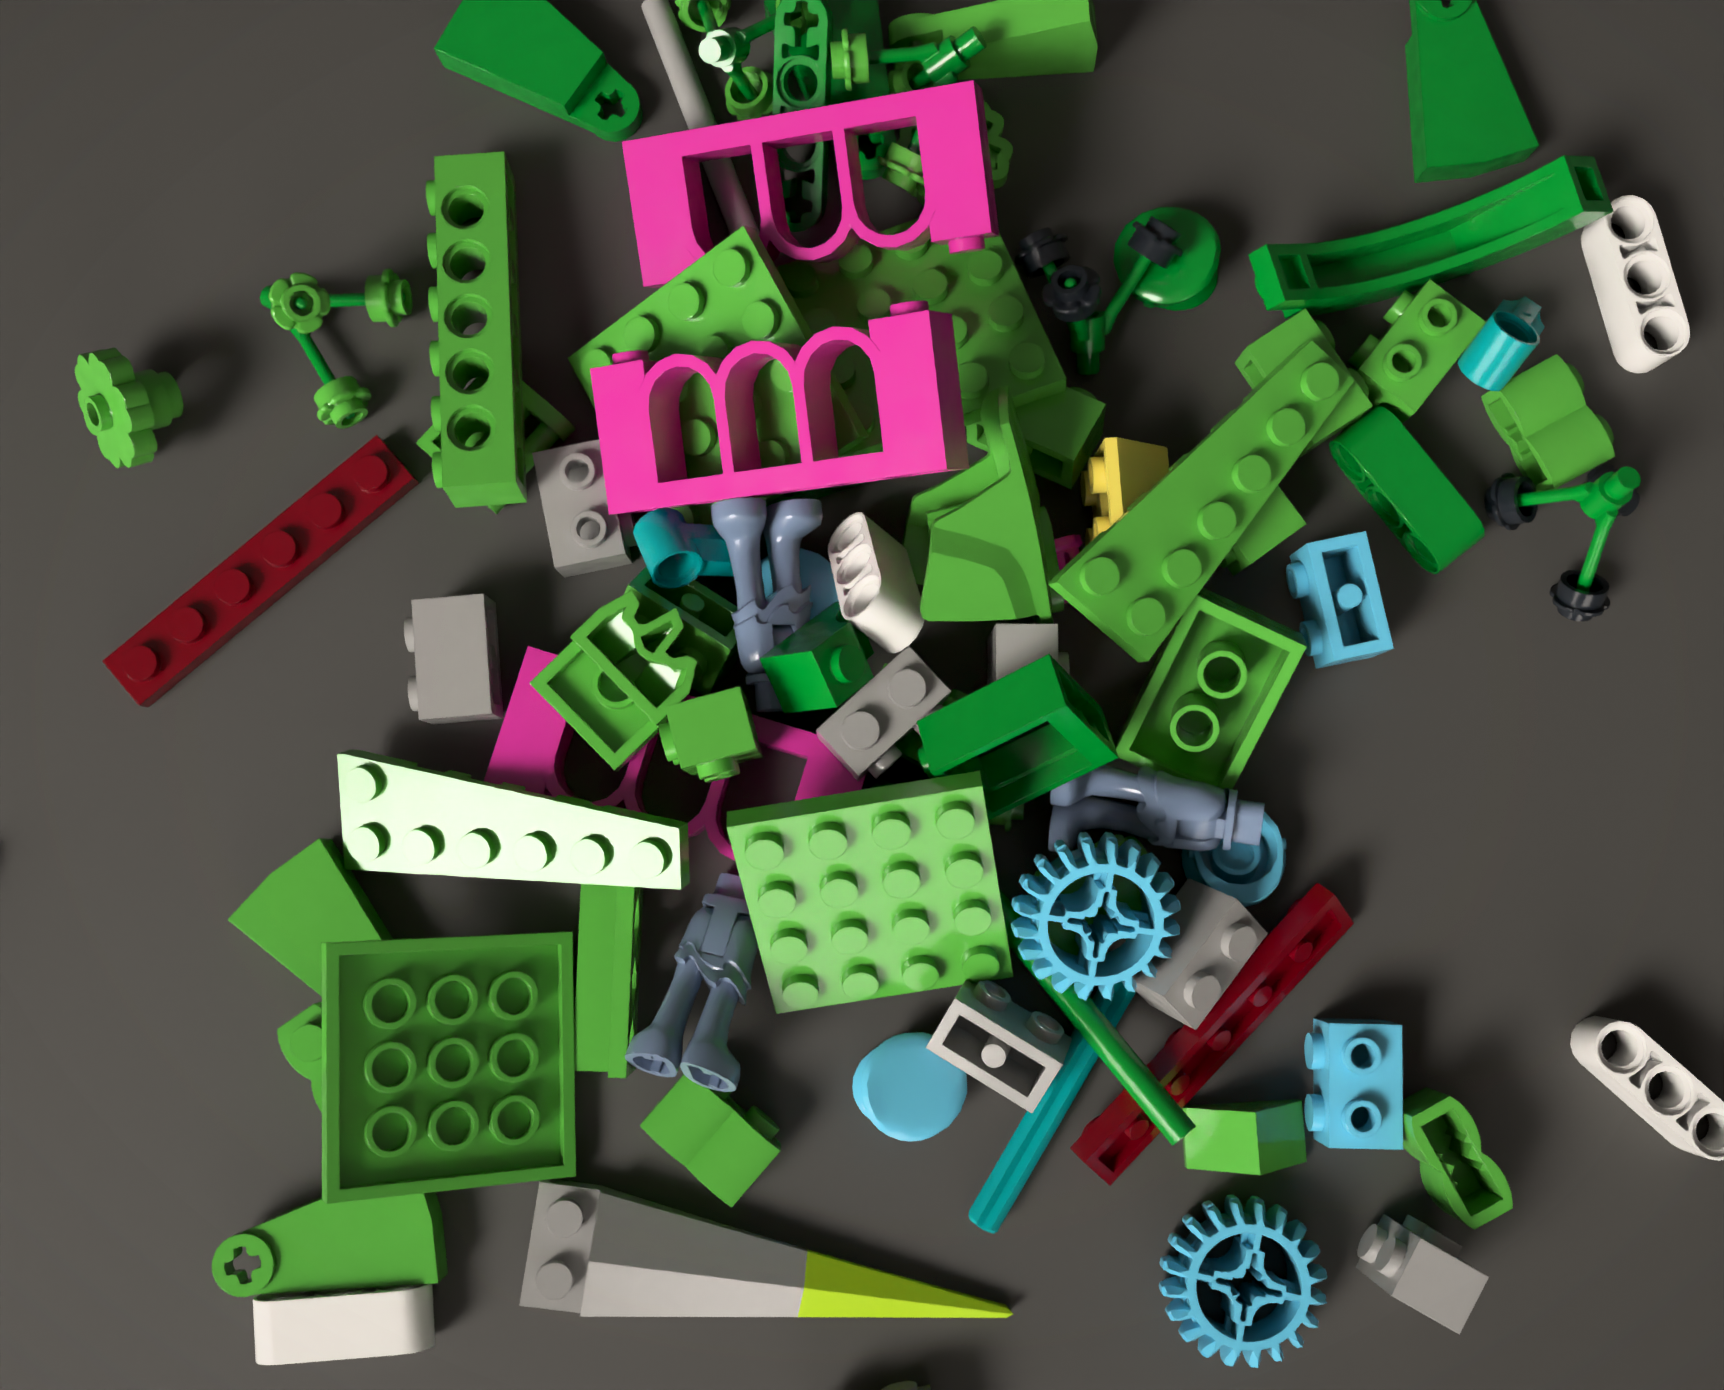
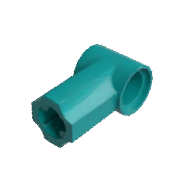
M1526 296L1513 301L1503 299L1458 358L1457 364L1462 373L1473 383L1490 391L1502 390L1540 343L1539 336L1545 328L1540 317L1542 307Z
M659 508L645 514L634 526V538L652 581L658 587L665 589L679 588L695 580L698 575L734 577L726 542L713 525L688 524L683 514L678 510Z

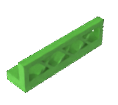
M581 884L574 1019L575 1071L608 1072V1078H627L635 1071V1067L625 1059V1054L629 1043L637 1034L643 887Z

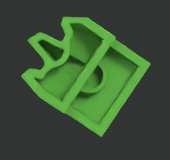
M632 590L600 607L570 636L573 641L530 682L536 691L617 772L659 732V724L668 722L665 706L683 702L690 693L697 660L690 656L672 658L667 654L684 631L677 608L647 624H639L636 621L640 604Z

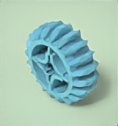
M1080 832L1077 838L1078 849L1070 851L1063 840H1056L1054 848L1059 855L1057 859L1050 862L1046 856L1036 854L1034 862L1041 872L1039 877L1031 874H1021L1019 882L1022 888L1031 895L1013 897L1011 905L1014 911L1022 916L1011 923V928L1015 937L1024 939L1018 946V950L1024 960H1034L1032 970L1038 979L1042 980L1052 975L1051 983L1054 989L1061 994L1074 983V990L1078 998L1085 1001L1091 994L1093 987L1098 986L1103 998L1111 1000L1114 994L1115 983L1122 981L1128 991L1135 992L1137 982L1133 976L1141 970L1146 976L1156 978L1157 969L1151 962L1154 955L1161 958H1172V949L1162 938L1180 935L1179 924L1169 916L1180 911L1181 905L1175 895L1168 894L1174 887V881L1167 872H1158L1161 862L1153 853L1140 856L1141 847L1133 839H1128L1118 848L1117 838L1110 832H1105L1102 835L1097 848H1095L1089 834ZM1114 874L1123 876L1138 885L1141 894V911L1131 910L1127 903L1116 901L1117 890L1112 884ZM1086 876L1085 882L1079 890L1071 894H1060L1069 884ZM1103 906L1107 912L1106 915H1096L1098 907ZM1085 917H1095L1093 924L1089 926ZM1048 921L1060 922L1063 929L1076 932L1075 941L1079 946L1078 956L1061 950L1051 942L1048 934ZM1128 938L1120 947L1106 953L1113 942Z
M1232 1194L1226 1196L1224 1201L1225 1213L1220 1214L1215 1204L1208 1200L1202 1204L1203 1212L1207 1218L1205 1221L1199 1223L1192 1215L1186 1214L1182 1221L1191 1231L1188 1237L1185 1239L1179 1234L1170 1233L1167 1239L1171 1246L1180 1253L1178 1257L1167 1255L1160 1258V1266L1163 1270L1176 1275L1159 1282V1290L1163 1296L1175 1298L1167 1305L1165 1311L1171 1321H1182L1178 1332L1186 1342L1198 1339L1197 1348L1206 1358L1214 1355L1220 1348V1357L1223 1363L1233 1367L1242 1351L1248 1365L1251 1368H1258L1261 1362V1350L1266 1349L1274 1361L1282 1362L1284 1356L1280 1343L1287 1339L1296 1348H1303L1304 1341L1296 1329L1301 1323L1308 1328H1317L1319 1321L1308 1311L1309 1305L1319 1306L1327 1303L1326 1295L1321 1290L1311 1286L1327 1278L1325 1268L1320 1264L1310 1263L1320 1254V1248L1312 1240H1303L1307 1228L1298 1219L1286 1223L1288 1212L1278 1204H1275L1266 1212L1264 1201L1258 1196H1251L1243 1212L1239 1198ZM1240 1234V1237L1234 1236L1231 1248L1224 1256L1219 1258L1205 1257L1220 1241ZM1262 1235L1273 1239L1279 1245L1286 1262L1287 1280L1278 1278L1273 1272L1264 1269L1265 1253L1260 1249ZM1247 1269L1257 1281L1252 1280V1283L1242 1282L1238 1292L1228 1280H1232L1233 1277L1243 1278ZM1197 1281L1206 1282L1211 1289L1222 1292L1221 1308L1226 1312L1224 1324L1214 1321L1202 1312L1197 1298ZM1278 1303L1275 1309L1265 1318L1252 1323L1255 1312L1262 1305Z

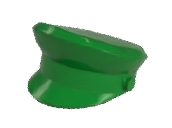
M1158 207L1141 213L1127 223L1115 242L1113 260L1117 275L1122 283L1140 256V253L1127 245L1136 230L1132 226L1135 221L1146 226L1151 216L1173 228L1181 234L1176 245L1184 252L1182 257L1176 254L1167 269L1151 262L1131 293L1135 299L1143 302V305L1147 308L1158 307L1180 311L1197 307L1211 296L1218 279L1221 245L1214 227L1207 219L1185 208Z

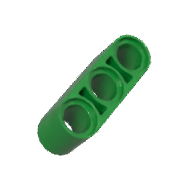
M1381 406L1374 407L1330 441L1329 450L1336 464L1411 557L1426 571L1438 574L1485 536L1484 527L1476 513L1400 420L1388 409Z

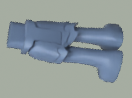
M746 497L719 501L711 506V518L714 528L726 542L737 592V611L733 612L731 616L734 621L733 628L737 640L739 658L742 666L748 672L745 676L746 685L755 686L757 712H780L783 709L759 658L810 621L813 602H809L811 585L802 589L799 552L802 538L821 525L823 518L822 503L817 499H791L766 507V500L761 498ZM762 531L766 540L773 594L766 598L760 559Z
M1105 764L1051 790L1050 803L1054 806L1049 829L1048 850L1056 852L1054 843L1056 840H1063L1070 851H1072L1077 844L1080 832L1084 833L1091 829L1124 832L1148 839L1152 845L1173 849L1209 851L1216 849L1221 839H1224L1223 850H1230L1231 842L1259 846L1265 803L1237 799V790L1221 789L1208 783L1172 776L1164 771L1157 772L1145 765L1136 774ZM1100 796L1131 800L1138 802V805L1128 804Z
M721 873L714 893L704 895L702 900L703 907L694 914L679 944V949L674 955L677 966L673 980L654 1020L648 1027L632 1038L626 1051L625 1059L629 1064L644 1072L662 1077H675L680 1067L688 1079L700 1086L721 1092H733L737 1089L741 1068L740 1063L727 1046L729 1028L737 1002L739 1001L742 1005L746 1006L747 990H751V973L758 944L740 876ZM704 980L709 990V995L695 1032L683 1054L684 1032L701 982Z

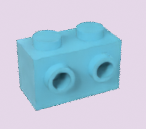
M1366 531L1306 543L1290 555L1291 564H1288L1286 567L1287 584L1291 596L1294 599H1300L1305 621L1300 623L1299 632L1303 634L1307 645L1304 652L1308 657L1313 656L1316 669L1375 657L1394 649Z
M1313 1018V1033L1306 1034L1304 1044L1306 1066L1308 1069H1313V1094L1306 1095L1304 1106L1306 1127L1308 1131H1313V1139L1328 1148L1403 1150L1402 1025L1387 1020Z

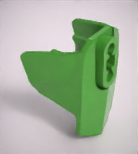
M1009 385L993 389L987 394L981 404L982 410L980 415L988 446L987 455L971 464L969 469L961 470L939 484L917 493L912 498L902 545L907 550L916 584L923 585L920 613L922 618L927 621H992L1031 617L1036 624H1054L1053 613L1064 610V598L1048 585L1059 572L1050 518L1044 506L1040 507V497L1026 442Z

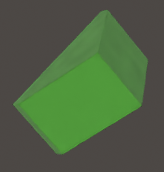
M1300 1099L1187 1105L1182 1108L1196 1125L1183 1138L1184 1164L1187 1169L1264 1175L1307 1162L1302 1100Z

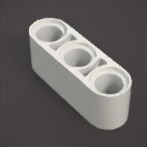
M1625 195L1611 202L1614 212L1584 227L1581 235V246L1614 357L1625 370L1633 373H1646L1676 356L1687 346L1690 338V327L1656 213L1652 206L1643 198L1635 195ZM1611 223L1618 225L1623 230L1625 239L1614 233ZM1627 277L1633 278L1639 284L1641 294L1635 292L1630 287ZM1644 331L1649 332L1655 338L1658 350L1652 348L1646 342Z
M863 512L851 514L836 528L828 544V555L842 616L887 652H900L917 637L925 620L920 613L921 597L907 550Z
M1592 1016L1584 1018L1575 1026L1571 1034L1570 1045L1573 1055L1581 1065L1672 1145L1707 1159L1724 1160V1102L1643 1030L1630 1022ZM1612 1031L1616 1037L1617 1048L1614 1055L1606 1060L1601 1050L1602 1041ZM1659 1073L1663 1081V1088L1660 1095L1655 1100H1652L1648 1091L1649 1083L1652 1077ZM1706 1115L1709 1122V1130L1706 1136L1699 1141L1696 1135V1125Z
M432 1284L259 1294L253 1298L255 1360L259 1365H283L404 1355L421 1352L435 1346Z

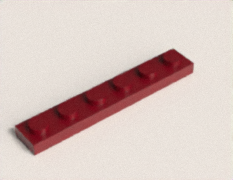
M378 435L374 436L102 662L139 706L150 707L418 485L419 482Z
M1318 882L1304 897L1296 900L1291 905L1284 919L1262 940L1199 1027L1194 1030L1184 1025L1182 1028L1174 1031L1168 1037L1160 1052L1146 1065L1181 1108L1192 1099L1354 924L1335 894ZM1124 1088L1100 1116L1095 1117L1086 1125L1082 1135L1070 1149L1111 1186L1160 1131Z

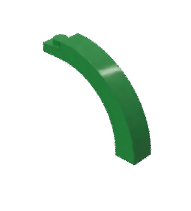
M1563 155L1545 166L1484 195L1405 224L1334 241L1265 244L1248 254L1255 274L1257 292L1263 299L1267 311L1282 310L1285 319L1306 308L1308 313L1314 316L1352 309L1400 296L1405 289L1410 293L1418 291L1429 279L1436 284H1440L1467 275L1555 240L1614 211L1595 157Z

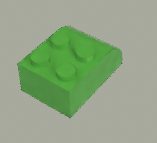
M1202 588L1167 635L1117 740L1115 749L1118 758L1139 768L1145 765L1157 772L1164 771L1172 776L1208 783L1221 789H1233L1307 647L1303 634Z

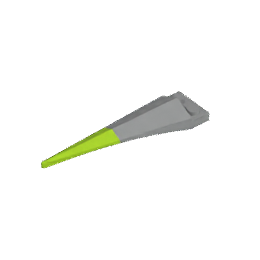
M557 1179L540 1180L519 1306L580 1313V1317L1007 1318L1013 1315L1011 1310L1002 1303L801 1248L602 1185Z

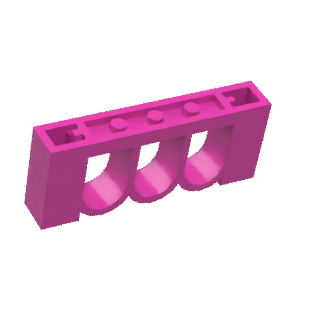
M974 80L622 142L643 287L660 289L714 248L709 234L699 163L752 154L761 217L759 237L772 261L777 259L780 252L796 260L829 263L844 257L858 244L860 238L880 248L908 251L924 245L931 238L933 243L948 245L949 254H962L984 250V239L1000 236L982 88ZM917 125L925 187L924 208L918 221L908 230L896 235H884L870 222L867 213L857 135ZM834 140L842 201L841 222L836 233L826 243L813 248H806L800 245L792 236L787 223L777 149Z
M928 301L897 303L889 306L890 317L868 320L869 330L832 326L815 333L802 347L796 344L752 340L735 347L724 359L720 357L673 354L659 361L649 360V354L646 350L612 354L613 365L590 369L609 515L648 512L659 508H678L708 504L733 498H753L969 469L952 314L929 310ZM858 345L870 358L875 375L883 452L839 458L830 389L831 370L837 357L846 348ZM777 359L788 371L792 383L802 463L762 468L753 402L754 382L759 371L770 360ZM699 372L710 385L714 398L723 474L688 479L679 415V396L685 382L694 373Z
M530 646L527 647L486 772L485 782L498 785L506 782L525 786V791L552 797L561 794L578 798L567 786L564 776L565 758L575 729L530 684L558 655ZM687 695L684 701L694 699L697 697ZM752 714L761 746L807 759L795 801L862 790L866 775L857 781L818 739L817 734ZM659 732L630 759L625 777L619 788L607 798L591 802L592 804L597 806L610 805L619 808L626 806L628 810L649 814L643 803L642 790ZM729 777L711 782L701 811L688 822V838L699 835L706 829L708 838L718 851L735 861L731 842L724 835L720 822L722 804L731 779Z

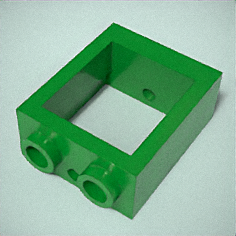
M1050 654L917 721L923 746L918 748V756L928 777L931 779L980 771L988 820L1118 758L1102 708ZM1046 721L1050 723L981 758L977 756Z

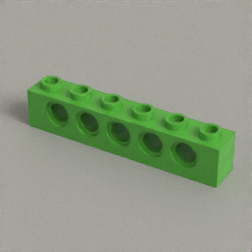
M505 151L434 156L435 180L426 181L428 209L431 216H436V232L428 233L427 235L430 265L432 269H437V286L429 287L428 302L433 322H438L439 340L431 341L429 347L432 372L435 377L440 378V396H432L431 398L433 426L436 432H441V452H434L432 456L434 482L437 488L444 489L455 508L527 503L515 179ZM470 218H481L477 223L473 225L461 226L466 220ZM472 270H484L475 279L462 280ZM474 323H486L484 328L476 334H463L465 329ZM488 377V380L481 388L472 391L464 390V387L471 379ZM480 431L490 432L488 439L483 444L476 447L465 446L468 438L474 433Z

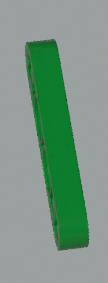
M782 0L777 7L774 34L772 115L831 104L832 63L830 41H833L834 21L832 10L826 0ZM805 1L808 2V11L812 14H818L819 18L818 27L808 28L806 47L819 46V58L810 55L788 57V45L801 47L800 27L791 26V13L801 12L802 2ZM797 65L810 67L817 76V91L807 101L796 99L788 89V75ZM829 140L816 142L814 154L809 160L804 162L793 159L786 148L777 149L784 203L786 198L795 195L797 187V177L786 180L785 169L793 172L815 170V180L810 178L802 180V197L805 200L812 201V210L802 213L800 221L796 219L795 210L785 206L787 223L792 232L810 229L818 224L825 215L827 206Z

